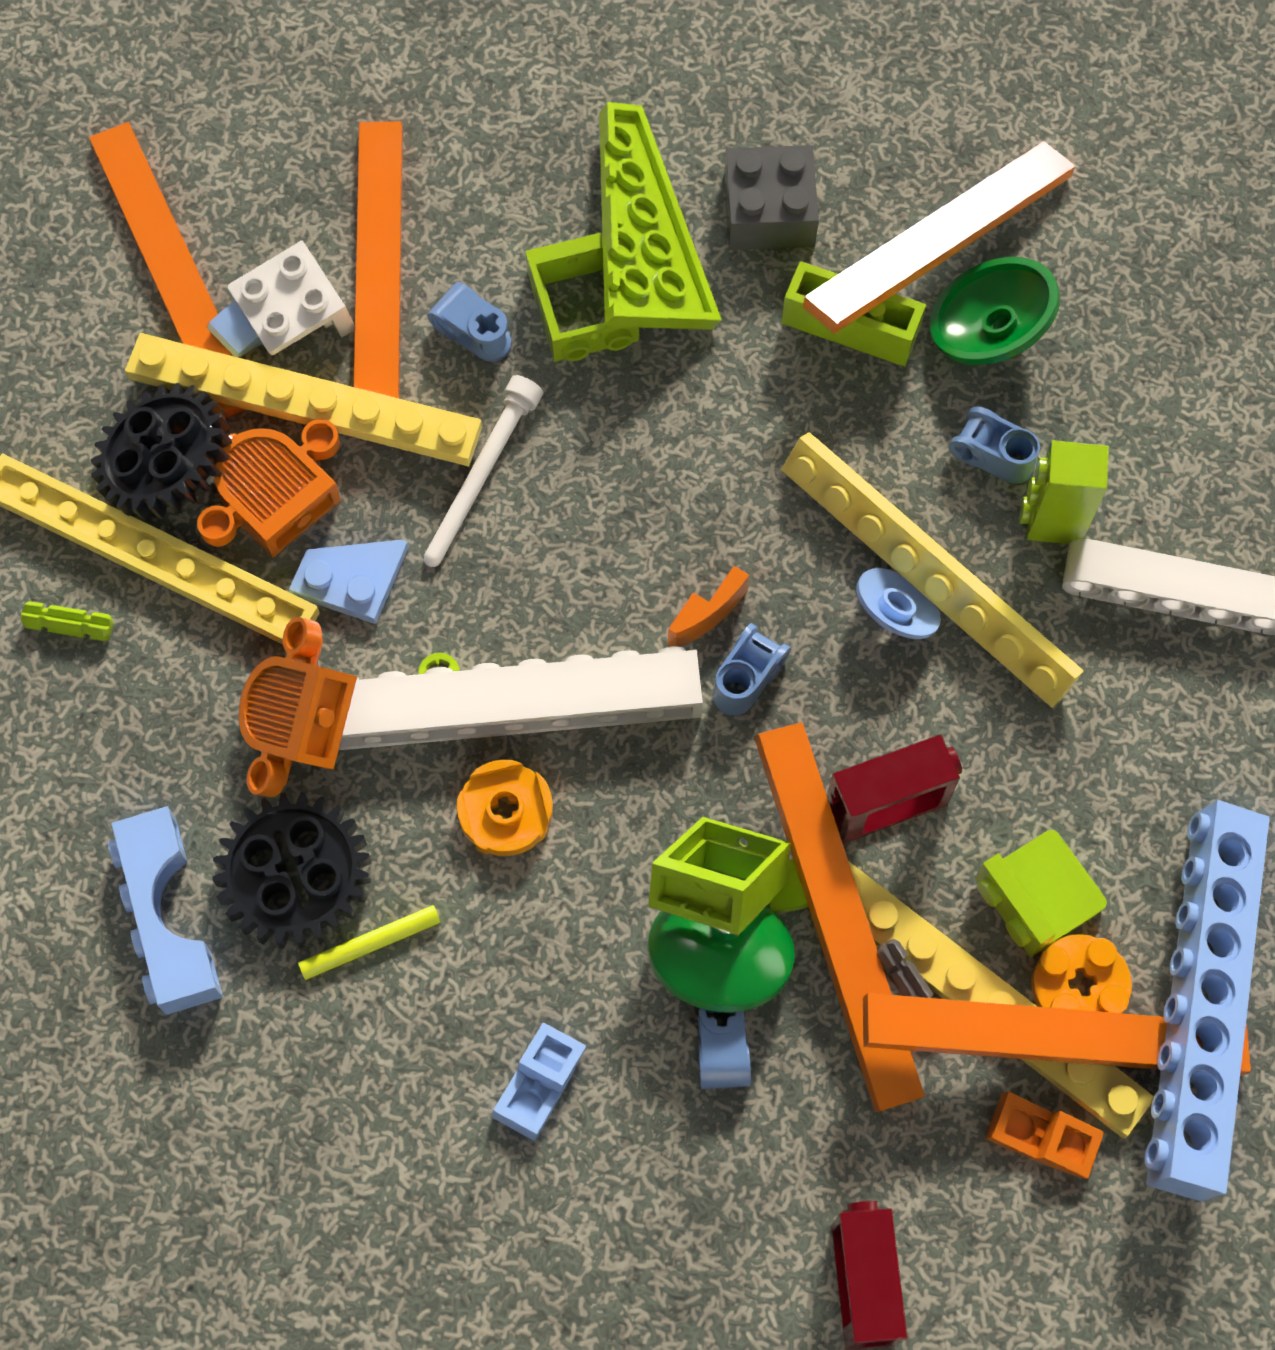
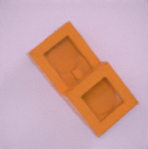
M733 566L710 601L693 592L668 628L667 645L670 647L687 645L719 624L747 593L749 574Z
M1011 1092L1001 1093L985 1139L1059 1171L1082 1179H1088L1104 1132L1062 1111L1051 1112Z

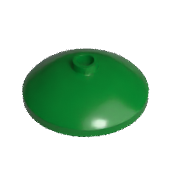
M1023 257L993 259L968 269L955 278L942 291L933 306L929 325L931 336L936 346L951 360L969 365L999 363L1023 353L1041 339L1057 316L1061 296L1056 279L1043 264Z
M768 906L739 935L660 911L651 925L647 945L651 968L660 983L670 993L692 1006L715 1012L746 1011L772 1000L787 984L792 973L795 958L794 943L787 926Z

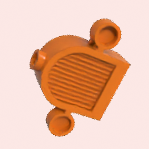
M317 419L309 422L302 431V446H298L285 434L271 429H251L237 435H228L232 439V444L222 449L229 456V460L216 463V467L221 471L222 475L214 477V482L224 507L210 506L200 513L197 527L202 539L211 546H224L234 539L237 529L241 526L274 558L338 504L341 499L336 482L316 464L319 460H326L334 456L340 447L338 431L335 425L328 420Z
M294 617L285 627L282 641L284 650L287 652L286 658L274 656L258 664L248 677L239 703L241 734L251 748L261 751V756L251 763L247 772V787L254 795L269 798L276 797L287 783L292 761L334 770L357 676L317 666L323 644L322 630L316 621L302 617Z

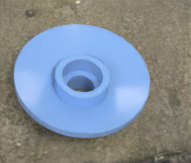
M875 568L867 570L859 578L856 585L858 599L865 611L880 626L910 639H925L936 632L941 621L938 607L898 572Z

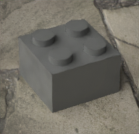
M813 145L726 148L724 184L729 250L815 247L819 215Z

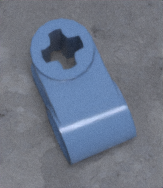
M455 282L427 313L429 322L438 332L443 335L447 333L445 336L448 339L456 341L482 360L488 362L502 360L511 350L512 341L510 334L507 332L508 322L505 314L462 282Z
M977 406L972 407L966 415L968 422L961 434L953 437L948 445L952 455L1006 482L1018 484L1027 481L1033 475L1040 451V443L1036 435L1027 429H1023L1000 418L989 409ZM1018 453L1023 455L1026 459L1015 460L1012 459L1008 454Z
M750 623L738 638L729 656L718 669L713 690V701L716 707L722 713L730 716L746 713L766 685L780 671L790 654L791 647L787 644L781 646L760 634L758 626ZM729 683H738L746 691L741 694H733L728 692L724 686Z
M699 1008L698 1030L700 1045H698V1062L701 1089L751 1086L750 1054L745 1035L744 1011L725 1012L734 1016L728 1017L726 1026L720 1027L717 1026L715 1018L707 1017V1015L713 1014L714 1011Z

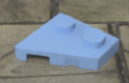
M393 540L308 549L304 554L289 591L291 594L306 601L376 624L409 549L408 542Z

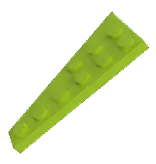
M607 102L599 112L605 326L713 330L722 319L643 106Z

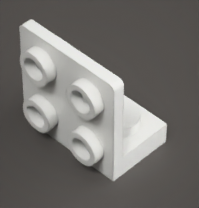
M303 240L228 285L230 293L270 355H275L322 325L325 328L334 325L341 337L355 331V325L346 306Z

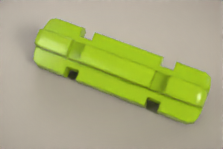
M32 601L24 604L20 618L21 623L27 629L41 631L45 627L48 628L47 632L82 638L88 634L90 639L100 641L110 639L114 626V620H112L109 614L93 612L90 616L87 615L86 610L56 605L44 608V603Z

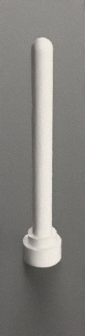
M514 375L505 388L504 396L506 398L504 405L506 407L424 554V562L429 567H436L441 563L521 415H527L529 410H535L543 396V390L530 379Z

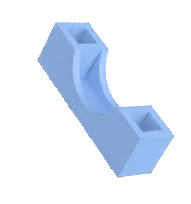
M166 806L111 823L115 839L108 841V847L115 868H123L126 884L119 885V891L126 912H134L138 928L131 930L130 933L137 957L139 959L145 957L149 974L142 976V982L149 1004L157 1003V1006L165 1015L223 998L212 953L204 941L189 940L176 936L165 928L162 921L160 906L164 888L170 878L188 863L177 820L170 808Z

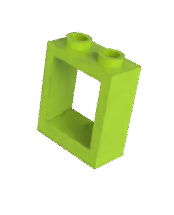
M602 232L525 251L527 275L554 362L561 360L578 361L587 357L589 353L605 349L612 351L622 350L633 342L639 341V327L605 326V322L563 333L559 332L545 284L603 270Z
M702 817L652 863L648 907L739 935L786 886L791 843ZM740 838L746 839L748 846L743 845L740 842ZM704 867L710 868V869H713V870H716V871H719V872H723V873H726V874H729V875H732V876H736V877H739V878H742V879H746V880L744 881V880L737 879V878H734V877H731V876H727V875H724V874H721V873H718V872H714V871L705 869Z

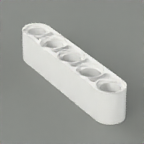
M1078 539L1069 544L1062 589L1071 595L1079 596V592H1081L1080 597L1124 605V601H1126V606L1164 614H1169L1172 611L1171 615L1213 624L1217 620L1218 625L1260 633L1261 629H1263L1262 634L1275 635V576L1091 539Z

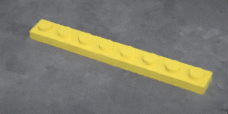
M143 333L139 334L125 369L129 380L156 387L163 385L168 390H172L176 383H180L185 390L194 385L200 393L206 391L215 402L305 425L317 419L328 420L335 425L340 434L468 467L470 466L482 430L481 419Z
M810 432L798 439L781 470L1051 708L1057 705L1084 670Z
M3 453L0 456V506L281 644H283L285 627L291 619L302 617L315 621L320 614L318 606L131 515L127 516L122 511Z
M849 862L876 947L879 948L882 944L892 939L900 941L908 954L906 957L907 961L910 960L914 963L928 987L936 994L948 1000L1036 1006ZM1021 1059L1123 1139L1128 1137L1150 1107L1154 1098L1151 1093L1116 1066Z

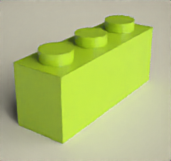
M802 261L799 262L784 298L781 324L906 367L921 328L926 304L894 294L834 334L805 310L803 303L806 295L838 274Z
M1051 441L1046 456L1038 457L1035 477H1030L1027 497L1023 496L1021 501L1019 520L1020 524H1027L1026 540L1070 544L1074 540L1084 539L1107 490L1109 446Z

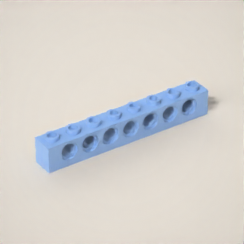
M1216 800L1196 812L1192 816L1187 829V837L1191 842L1189 857L1184 864L1181 875L1182 883L1185 884L1183 903L1178 909L1175 921L1176 928L1179 929L1177 949L1172 955L1169 968L1170 974L1173 975L1172 989L1163 1013L1164 1020L1167 1022L1166 1037L1157 1058V1066L1161 1070L1159 1089L1151 1105V1115L1155 1120L1152 1140L1147 1146L1144 1159L1145 1166L1148 1168L1147 1186L1200 1202L1227 1193L1270 818L1269 816L1220 800ZM1219 853H1220V854L1222 855V857L1224 858L1225 863H1224V862L1222 861V859L1220 858ZM1213 897L1217 900L1220 908L1215 904ZM1207 942L1212 946L1214 954L1210 951ZM1201 987L1206 991L1209 1001L1203 996ZM1195 1034L1201 1039L1203 1049L1198 1045ZM1189 1081L1197 1090V1098L1191 1092ZM1183 1130L1190 1136L1191 1147L1184 1139Z

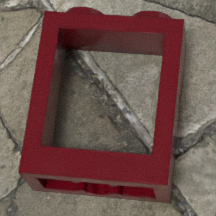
M941 734L832 774L827 798L843 844L948 806L959 782V774H962V765L956 750L952 746L946 747Z
M878 1201L847 1204V1210L839 1213L831 1225L845 1350L897 1346L908 1339L892 1208L878 1209Z

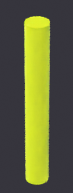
M434 905L302 960L298 964L304 979L307 980L441 922Z

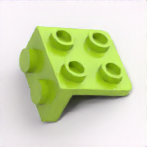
M1047 830L1005 858H1002L999 853L982 864L974 878L983 899L991 907L996 908L1006 922V929L1013 941L1019 947H1023L1031 958L1050 946L1054 941L1064 937L1101 913L1107 905V900L1060 834L1054 830Z

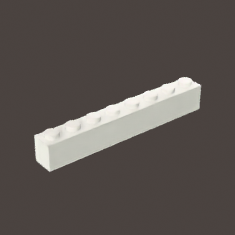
M672 646L663 648L655 654L639 655L636 651H620L614 653L610 658L593 659L589 655H574L568 657L565 662L546 663L542 659H528L520 662L518 666L500 667L494 663H482L473 666L472 670L453 671L446 667H436L427 670L425 674L406 676L403 672L391 671L382 673L378 678L360 680L357 677L339 750L701 718L703 701L697 650L686 651L683 647Z

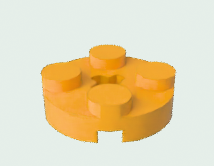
M496 760L480 766L470 775V780L464 785L457 798V814L461 829L466 838L480 852L505 857L522 854L532 849L547 836L553 817L552 795L547 782L537 772L535 774L531 769L523 767L522 763L514 760ZM507 797L510 804L518 803L519 808L512 812L511 818L503 819L501 815H494L492 813V809L499 806L498 799Z
M1077 934L1065 936L1054 941L1042 952L1032 974L1031 988L1038 1007L1123 1013L1129 1004L1132 980L1124 958L1117 952L1115 945L1110 940ZM1078 971L1083 972L1086 978L1093 979L1094 985L1088 989V996H1081L1079 989H1070L1068 982L1074 980Z

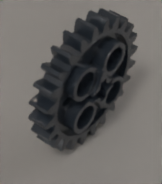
M176 383L171 392L163 385H159L154 397L145 390L142 392V402L138 405L130 399L127 401L128 412L125 415L118 412L113 413V417L117 421L114 427L104 426L101 429L108 437L107 440L98 441L94 444L102 454L91 459V463L97 468L91 474V477L99 484L96 490L112 507L121 510L125 515L134 516L137 514L143 521H146L151 512H153L159 519H163L167 507H171L178 514L181 512V501L187 499L192 504H195L197 502L195 491L201 489L209 492L211 490L210 485L206 481L209 476L220 477L222 475L221 471L216 467V463L229 460V456L222 448L232 444V439L226 434L231 429V425L224 418L226 413L206 391L200 393L194 385L185 390L180 383Z
M301 792L296 804H290L286 794L281 793L279 806L272 807L266 798H262L261 806L263 812L257 815L246 807L244 813L248 822L244 826L233 821L229 823L236 835L235 838L219 839L220 845L228 854L213 858L215 865L225 870V872L212 877L216 887L226 888L217 895V899L221 905L233 904L226 912V915L231 922L243 918L239 928L244 935H248L258 927L257 939L260 944L264 945L271 935L274 934L278 947L284 949L289 936H294L300 949L305 947L306 935L313 933L319 943H323V928L329 926L335 932L340 933L342 930L337 918L343 915L347 918L355 919L356 915L350 902L366 901L364 892L357 887V885L371 883L370 874L359 869L372 863L369 853L358 852L367 845L364 835L352 836L358 828L353 818L341 823L344 812L339 805L329 813H326L327 803L322 796L315 802L313 807L309 806L305 792ZM313 831L318 834L316 842L310 847L300 848L295 846V840L301 833ZM277 833L284 835L288 849L297 865V871L311 902L308 908L302 907L294 884L288 875L286 864L275 841ZM265 849L273 852L272 859L266 865L261 867L250 865L251 857L259 850ZM330 873L336 876L335 883L331 888L324 891H317L312 888L313 881L320 874ZM286 892L290 894V900L284 908L280 910H270L267 908L268 900L275 893Z

